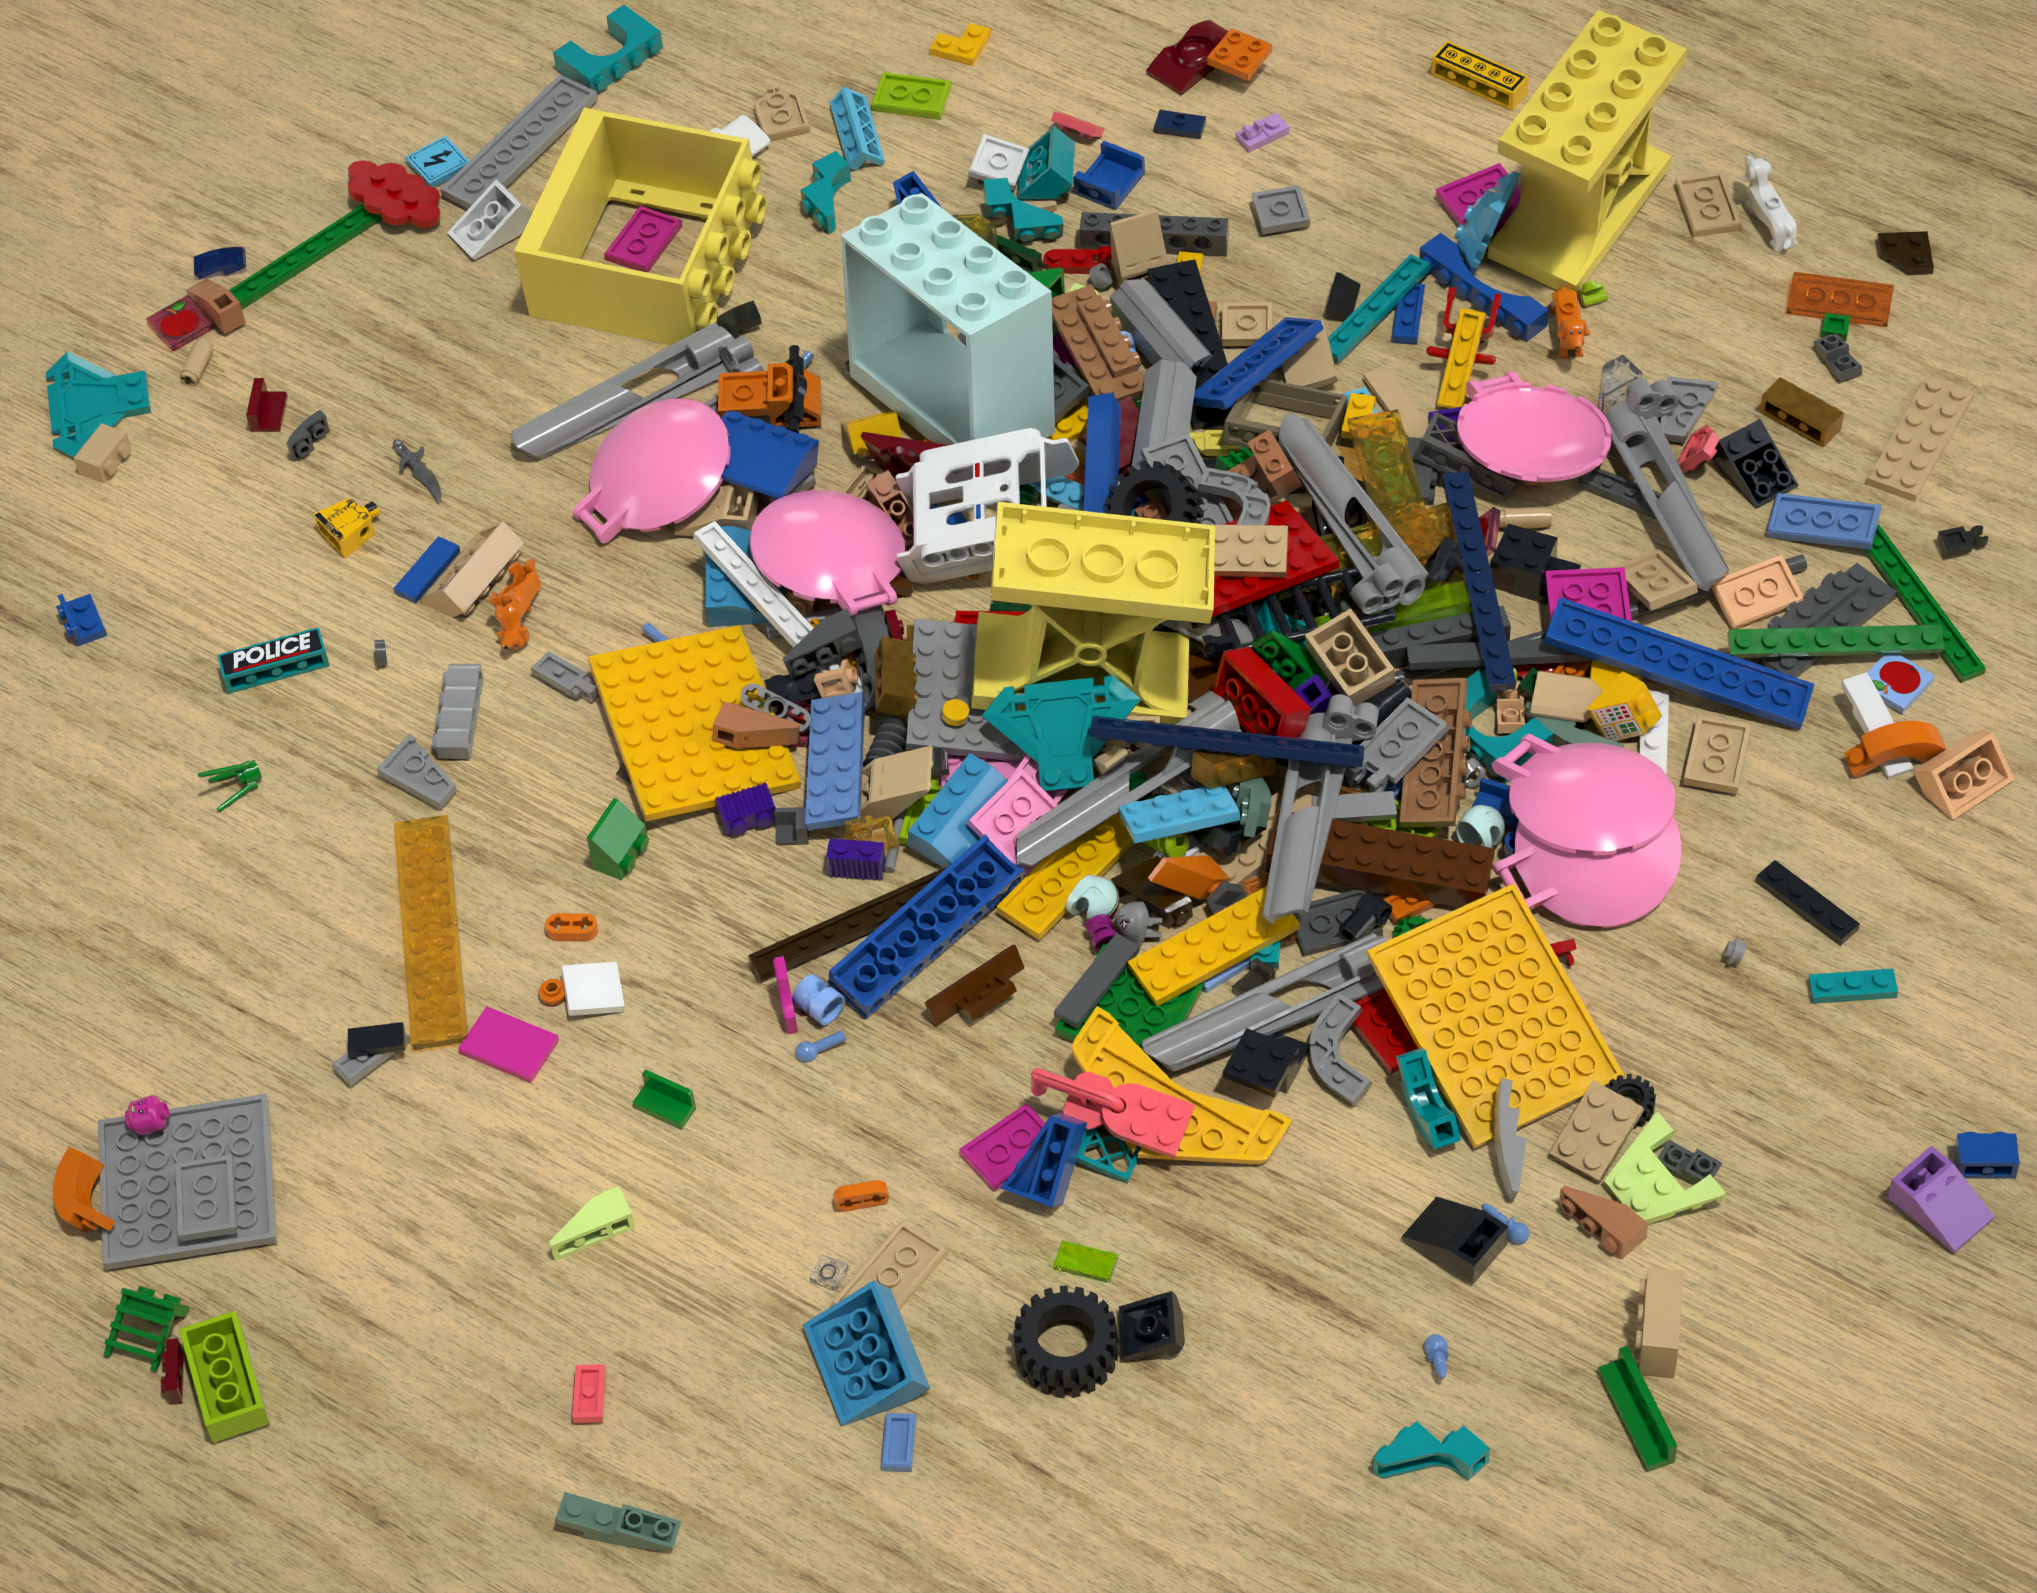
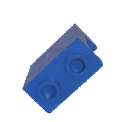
M1103 141L1100 144L1101 153L1086 173L1077 171L1073 176L1074 194L1116 211L1145 175V158L1138 153Z

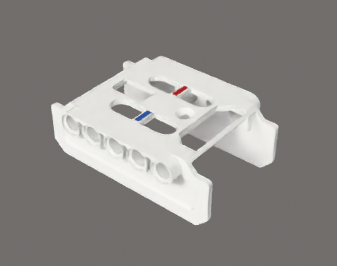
M1026 428L923 451L920 454V462L915 463L908 472L896 475V482L908 502L913 503L914 545L909 551L897 554V561L908 580L925 585L991 571L993 567L996 516L985 518V506L998 504V502L1020 504L1019 485L1041 481L1042 507H1047L1046 480L1070 475L1079 466V460L1067 438L1050 440L1041 437L1039 430ZM963 498L962 503L930 509L931 504ZM974 509V521L956 525L947 524V518L951 514Z

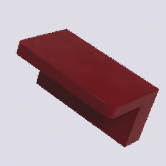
M254 378L246 413L251 432H280L288 395L286 391H268L264 378Z

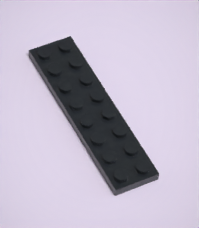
M1193 259L1147 269V276L1150 284L1212 355L1203 367L1194 365L1191 368L1197 377L1196 390L1228 363L1196 260ZM1193 405L1191 421L1194 430L1225 424V420L1233 406L1221 410L1220 408H1204L1203 406Z

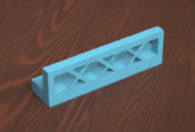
M842 87L829 103L850 169L857 171L865 160L882 166L885 159L866 96Z

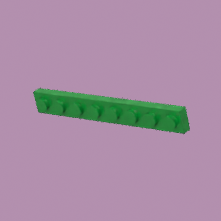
M1942 624L1729 629L1727 632L1729 655L1737 658L1943 653L1944 651Z

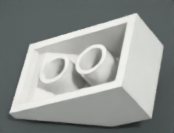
M495 180L447 233L472 259L476 260L520 236L532 212L498 180Z

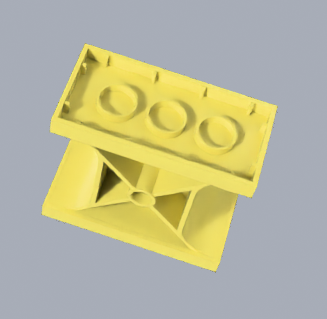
M1601 10L1594 14L1499 139L1498 154L1524 165L1518 207L1489 244V259L1555 290L1563 286L1566 289L1576 291L1577 294L1579 293L1578 291L1581 290L1582 284L1587 282L1670 169L1671 155L1649 146L1648 142L1655 102L1684 65L1687 53L1686 48L1666 40L1663 36L1650 33L1625 22L1615 15L1607 14Z
M998 502L995 518L990 600L1030 604L1033 607L1020 616L979 612L976 627L971 708L986 710L1004 687L1014 686L1015 694L1025 693V685L1094 678V684L1098 686L1104 685L1105 676H1114L1141 698L1128 716H1160V723L1174 725L1187 717L1189 636L1180 633L1152 630L1166 620L1210 624L1214 605L1215 525ZM1105 696L1096 697V703L1106 702ZM1026 704L1016 705L1017 711L1026 710Z

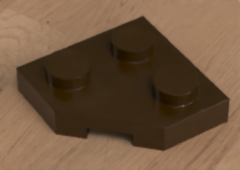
M1928 231L1877 234L1880 259L1887 263L1891 261L1900 266V271L1906 275L1933 274L1934 265Z

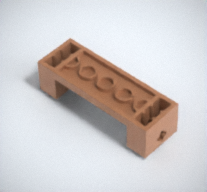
M1270 429L1247 442L1254 456L1228 470L1249 477L1257 482L1258 488L1264 494L1267 493L1270 505L1303 486ZM1158 496L1135 509L1138 516L1142 518L1166 520L1170 514L1168 507L1165 508ZM1221 496L1233 520L1239 519L1243 510L1241 505L1234 499Z

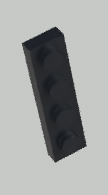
M1774 860L1756 876V883L1841 946L1859 930V922L1778 861Z

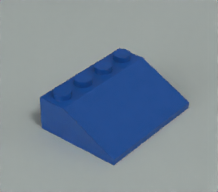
M729 410L721 417L728 430V442L731 447L729 465L725 466L721 475L724 481L779 499L786 496L817 467L819 440L811 438L806 434L787 430L782 426L766 423L761 419L742 415L737 411Z

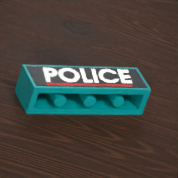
M319 627L217 655L228 694L330 666Z

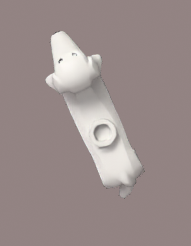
M1751 155L1746 156V174L1742 177V180L1745 182L1750 181V185L1746 191L1749 200L1745 203V206L1750 213L1755 212L1756 216L1769 227L1773 237L1770 240V245L1776 253L1783 251V249L1787 250L1788 248L1796 247L1798 245L1796 241L1797 225L1768 181V176L1773 172L1770 163L1763 158L1755 159Z

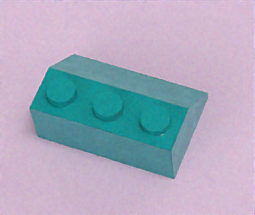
M1053 126L1028 148L1029 153L1019 176L1018 197L1020 199H1056L1062 193H1067L1073 185L1075 142Z

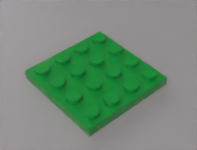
M1103 944V945H1102V947H1101L1100 951L1098 952L1096 958H1097L1098 955L1102 952V950L1107 946L1106 944ZM1127 967L1095 1008L1098 1006L1108 1012L1119 1023V1027L1141 1048L1142 1040L1187 1020L1205 984L1203 981L1157 1007ZM1095 1008L1078 1029L1059 1020L1055 1027L1056 1035L1074 1041ZM1149 1057L1159 1068L1162 1066L1159 1061Z

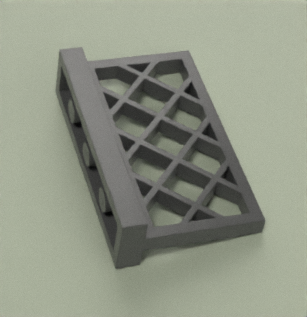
M1437 412L1434 413L1413 457L1446 474L1469 472L1472 486L1507 502L1518 480L1492 471L1471 457L1458 438L1457 422ZM1436 422L1445 426L1447 429L1440 430ZM1452 436L1455 442L1449 443L1445 437Z

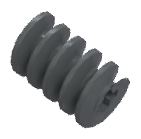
M894 717L882 719L877 734L863 761V767L874 759L902 753L906 749L907 729H905V725L900 720Z

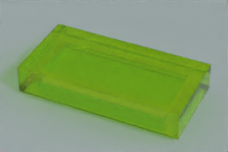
M1062 1240L1053 1264L1054 1270L1110 1283L1118 1261V1254Z

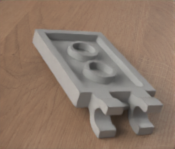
M1407 697L1376 728L1375 735L1372 738L1365 739L1360 744L1364 746L1363 767L1347 768L1351 772L1349 778L1358 784L1368 770L1372 773L1367 779V783L1371 785L1369 792H1383L1388 781L1396 784L1449 731L1448 723Z

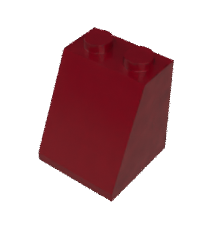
M1131 396L1118 402L1121 407L1119 474L1122 473L1124 477L1129 475L1127 469L1132 466L1140 411ZM1088 418L1078 436L1085 446L1087 445Z

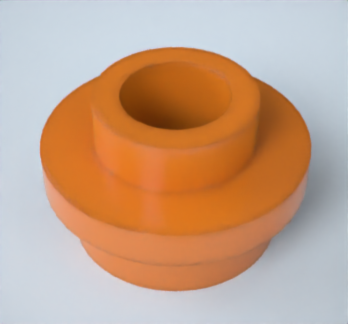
M549 979L543 982L539 988L541 1000L551 1006L562 1003L565 998L563 982L559 979Z

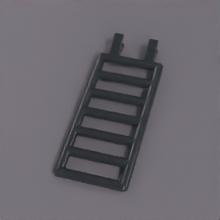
M1355 567L1328 572L1265 596L1281 634L1295 643L1306 641L1305 635L1318 628L1302 592L1304 588L1317 587L1331 620L1340 615V612L1327 583L1342 581L1358 619L1364 627L1392 622L1396 619L1397 615L1393 607L1383 610L1384 613L1369 616L1363 613L1350 595L1352 588L1355 586L1352 578L1360 576ZM1292 593L1307 627L1306 630L1292 632L1276 596L1277 594ZM1252 602L1242 605V608L1256 640L1265 635V632ZM1228 611L1211 618V621L1220 619L1226 635L1218 637L1213 635L1202 636V642L1205 646L1202 647V653L1205 658L1213 657L1220 651L1236 650L1248 646L1254 652L1257 651L1252 646L1255 641L1241 644ZM1190 622L1193 629L1199 628L1205 624Z

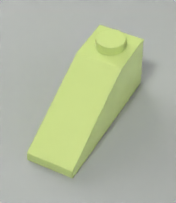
M620 1187L605 1190L599 1195L592 1197L549 1241L555 1261L635 1228L632 1212Z

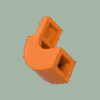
M1901 721L1876 728L1862 735L1861 739L1863 742L1844 752V756L1852 775L1859 778L1879 765L1896 758L1912 757L1922 763H1926L1946 750L1938 728L1923 721Z
M68 1146L59 1163L53 1182L55 1209L63 1220L88 1233L90 1228L97 1231L99 1226L110 1231L115 1221L94 1210L91 1203L92 1188L104 1164Z

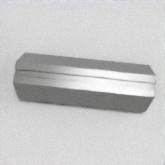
M1145 279L1125 280L1120 285V288L1110 296L1113 310L1112 317L1119 318L1122 329L1133 336L1135 345L1152 365L1162 359L1170 360V362H1185L1190 370L1193 371L1191 368L1194 365L1203 367L1212 357L1211 353L1169 304Z
M1162 359L1146 370L1132 466L1137 470L1141 469L1140 463L1144 462L1141 456V449L1189 433L1197 377L1185 362H1170V360Z

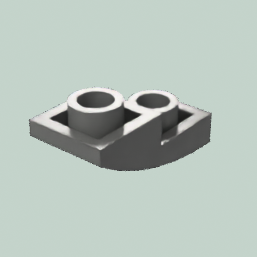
M1837 333L1814 341V346L1822 361L1839 382L1862 375V366L1849 354V345Z
M321 410L315 412L302 422L289 437L286 444L293 462L315 450L313 442L330 432L326 415Z
M1671 1140L1667 1142L1658 1157L1672 1176L1693 1184H1697L1709 1174L1714 1178L1722 1166V1162L1699 1149L1692 1153Z

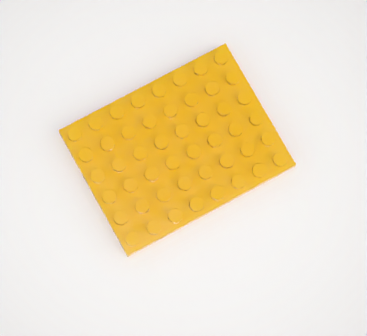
M740 625L588 656V664L645 822L716 807V797L726 796L727 793H736L738 790L741 791L748 787L752 788L758 784L767 783L770 794L801 788V780L787 745L737 749L713 742V723L723 702L738 704L748 708L741 700L742 689L752 683L764 687ZM757 690L754 693L749 692L747 694L750 698L749 702L752 703L753 700L761 702L763 706L760 709L763 710L766 700L758 696ZM769 708L770 714L775 716V713L771 712V708Z
M1515 883L1377 945L1366 952L1370 963L1418 1049L1423 1047L1426 1050L1432 1074L1474 1149L1495 1140L1496 1087L1501 1078L1513 1080L1509 1107L1520 1109L1518 1129L1582 1099L1593 1080L1606 1087L1611 1079L1617 1082L1618 1075L1622 1074L1623 1078L1625 1076Z

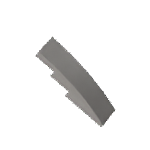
M1501 1078L1496 1087L1494 1106L1495 1149L1499 1173L1507 1200L1514 1201L1519 1192L1527 1138L1516 1136L1520 1109L1509 1107L1513 1080Z

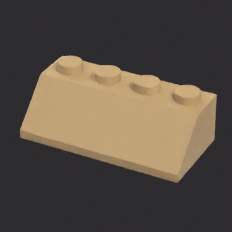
M504 521L478 531L420 599L421 603L450 617L460 614L467 615L475 607L473 602L477 597L480 598L490 589L489 583L492 580L498 579L504 573L505 569L503 567L506 563H510L520 554L518 549L524 542Z

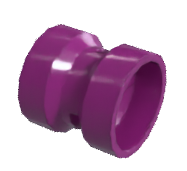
M1106 914L1096 915L1085 924L1087 934L1093 938L1092 945L1097 952L1100 951L1103 944L1107 945L1117 933L1113 929V922L1110 916Z

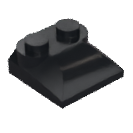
M1445 536L1427 559L1424 568L1429 575L1425 579L1423 593L1414 603L1432 596L1444 582L1448 583L1454 570L1457 571L1464 557L1460 555L1461 550L1458 549L1454 540Z
M1240 820L1193 831V835L1199 842L1208 844L1216 849L1219 854L1225 856L1237 853L1241 842L1251 838L1243 836L1244 825H1240ZM1257 826L1255 835L1265 831L1266 828Z
M1172 1291L1119 1306L1121 1349L1124 1360L1158 1353L1171 1357L1182 1350L1185 1343L1183 1313L1178 1298Z

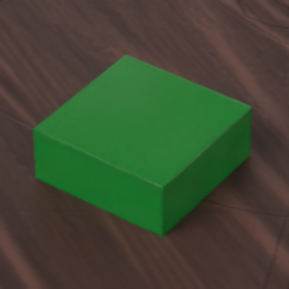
M1825 313L1821 338L1837 333L1846 341L1850 316Z

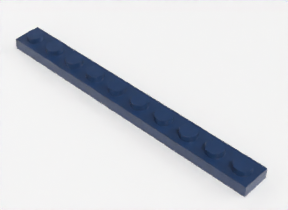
M1469 472L1443 474L1442 483L1455 542L1458 549L1461 550L1460 555L1464 557L1461 569L1488 690L1490 692L1515 689V674Z
M1093 716L1090 728V737H1096L1101 741L1115 739L1123 740L1128 744L1142 742L1150 743L1155 747L1169 745L1177 746L1182 750L1196 748L1204 749L1209 753L1223 751L1232 752V754L1237 756L1250 754L1259 755L1264 759L1276 757L1285 758L1291 762L1303 760L1312 761L1318 765L1339 764L1345 768L1363 767L1364 760L1363 745Z

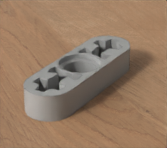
M748 684L742 689L741 700L749 709L772 715L769 711L770 705L773 702H781L784 705V710L776 717L785 719L791 707L793 708L790 711L792 715L800 717L803 714V718L806 721L805 725L800 724L799 734L809 731L812 718L804 708L758 684ZM757 690L758 696L766 700L763 710L760 709L763 706L761 702L753 700L752 703L749 702L750 698L747 696L749 692L754 693Z

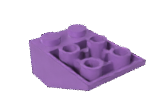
M1932 1146L1891 1180L1888 1199L1953 1253L1957 1252L1994 1219V1215L1956 1166Z

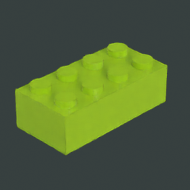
M236 1310L180 1328V1335L205 1426L212 1442L215 1443L269 1425V1418L243 1327Z

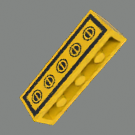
M1446 41L1432 56L1431 75L1511 111L1528 94L1529 76L1450 41Z

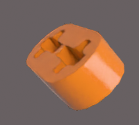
M557 913L549 916L545 922L547 935L553 941H590L598 934V925L595 917L587 913ZM557 925H562L559 930H554L557 928ZM584 925H589L586 930H582Z
M881 1180L841 1186L833 1193L835 1207L840 1211L880 1206L889 1200L887 1184Z

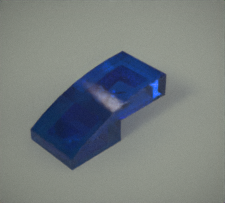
M243 247L220 248L194 256V275L199 280L218 271L227 276L246 267V250Z

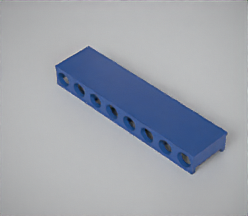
M985 834L829 970L828 984L843 995L845 1000L865 1019H868L1001 902L1023 880L1024 869L1018 868L989 841V837Z

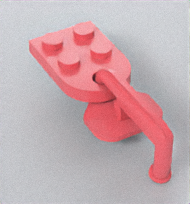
M1035 1068L1031 1072L1032 1094L1041 1096L1046 1093L1047 1087L1069 1094L1064 1105L1063 1114L1087 1122L1086 1130H1092L1105 1125L1106 1129L1118 1139L1175 1159L1195 1104L1134 1083L1122 1084L1114 1088L1108 1078L1092 1072H1083L1075 1080L1040 1068Z

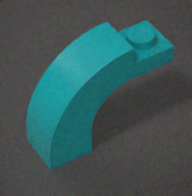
M1422 1047L1396 1056L1402 1077L1400 1084L1411 1115L1426 1142L1432 1148L1437 1149L1461 1141L1455 1114L1445 1106L1436 1088L1426 1050Z

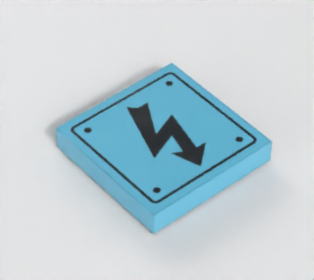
M446 135L405 156L406 163L424 180L427 186L433 188L450 180L469 162Z

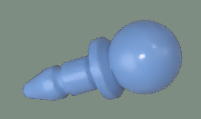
M1482 1204L1483 1211L1509 1226L1508 1240L1510 1243L1522 1245L1528 1240L1530 1233L1524 1223L1515 1222L1513 1216L1508 1220L1495 1207Z
M1433 1334L1425 1340L1424 1350L1427 1353L1428 1360L1434 1363L1437 1374L1441 1378H1445L1447 1374L1446 1360L1449 1356L1447 1351L1448 1344L1443 1336Z

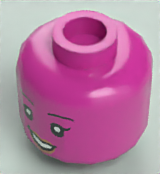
M155 1095L130 1102L128 1110L125 1111V1120L128 1128L141 1136L164 1129L167 1118L170 1116L167 1103L165 1101L161 1102Z

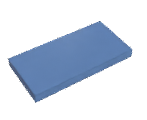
M1777 493L1767 529V538L1871 550L1881 514V505Z

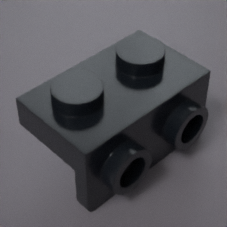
M816 668L793 679L788 674L784 676L774 675L770 679L764 680L765 689L798 706L810 704L811 700L822 698L814 681L815 674H817ZM773 702L770 705L771 712L783 710V703Z

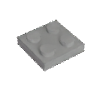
M1299 185L1252 193V203L1262 235L1310 226L1309 214Z

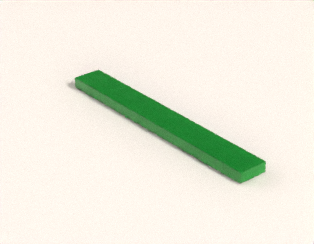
M363 203L229 289V291L240 302L242 310L383 220L381 214L368 212L364 208Z
M1878 524L1872 549H1863L1890 587L1897 591L1896 595L1918 625L1942 624L1944 651L1940 654L1961 683L1985 674L1986 667Z

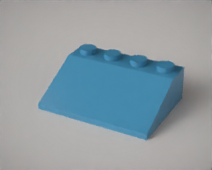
M720 526L756 565L750 550L751 530L735 526ZM706 553V611L709 627L770 623ZM773 584L787 599V588L783 585L779 588Z
M969 753L908 830V847L943 868L950 866L981 839L966 823L1008 780L993 766Z
M873 1280L803 1324L841 1425L845 1426L906 1404L930 1389L890 1288Z

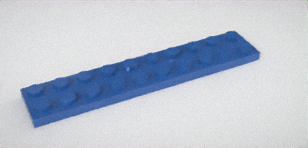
M1561 597L1558 599L1544 639V643L1798 730L1802 727L1815 685L1814 683Z

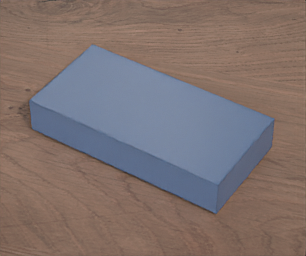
M886 1413L882 1471L912 1472L916 1414Z

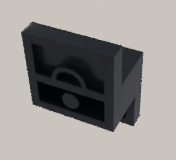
M1509 523L1490 562V568L1515 575L1514 595L1547 605L1545 571L1581 569V565L1557 558L1558 537Z
M1246 1028L1223 1070V1078L1275 1097L1278 1091L1287 1094L1310 1051V1044L1278 1032L1264 1035Z

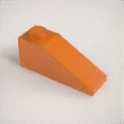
M1211 856L1165 857L1148 877L1151 882L1197 899H1206L1222 881L1228 882L1230 879Z

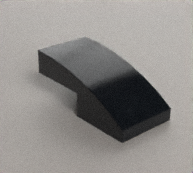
M753 300L718 316L716 323L718 326L726 329L734 338H738L739 330L760 325L762 321Z

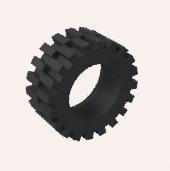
M1146 461L1140 463L1141 469L1139 470L1134 466L1128 468L1129 475L1124 477L1120 474L1116 478L1120 484L1118 487L1111 485L1109 492L1113 497H1106L1105 505L1110 510L1104 511V513L1131 516L1136 500L1143 493L1151 489L1163 488L1169 490L1173 498L1172 510L1166 520L1201 524L1197 518L1204 517V511L1199 506L1203 502L1197 494V489L1179 470H1176L1167 463L1164 466L1160 461H1153V467Z
M1068 1285L1060 1286L1059 1293H1053L1052 1287L1045 1289V1297L1040 1298L1038 1294H1035L1031 1297V1307L1024 1304L1020 1309L1021 1317L1016 1316L1013 1335L1017 1366L1019 1365L1023 1378L1028 1376L1029 1385L1035 1389L1041 1384V1393L1048 1396L1051 1390H1056L1057 1398H1065V1392L1071 1391L1073 1398L1080 1397V1390L1086 1388L1089 1394L1096 1390V1381L1101 1385L1107 1381V1372L1113 1374L1115 1361H1118V1334L1113 1311L1109 1312V1305L1104 1299L1098 1303V1295L1090 1291L1088 1296H1085L1084 1288L1076 1286L1074 1292H1068ZM1059 1321L1081 1322L1094 1334L1091 1344L1083 1352L1069 1357L1050 1354L1038 1343L1041 1332L1048 1325Z

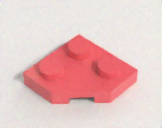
M1707 424L1691 434L1677 460L1683 474L1688 470L1694 471L1704 460L1708 462L1717 452L1715 447L1720 438Z

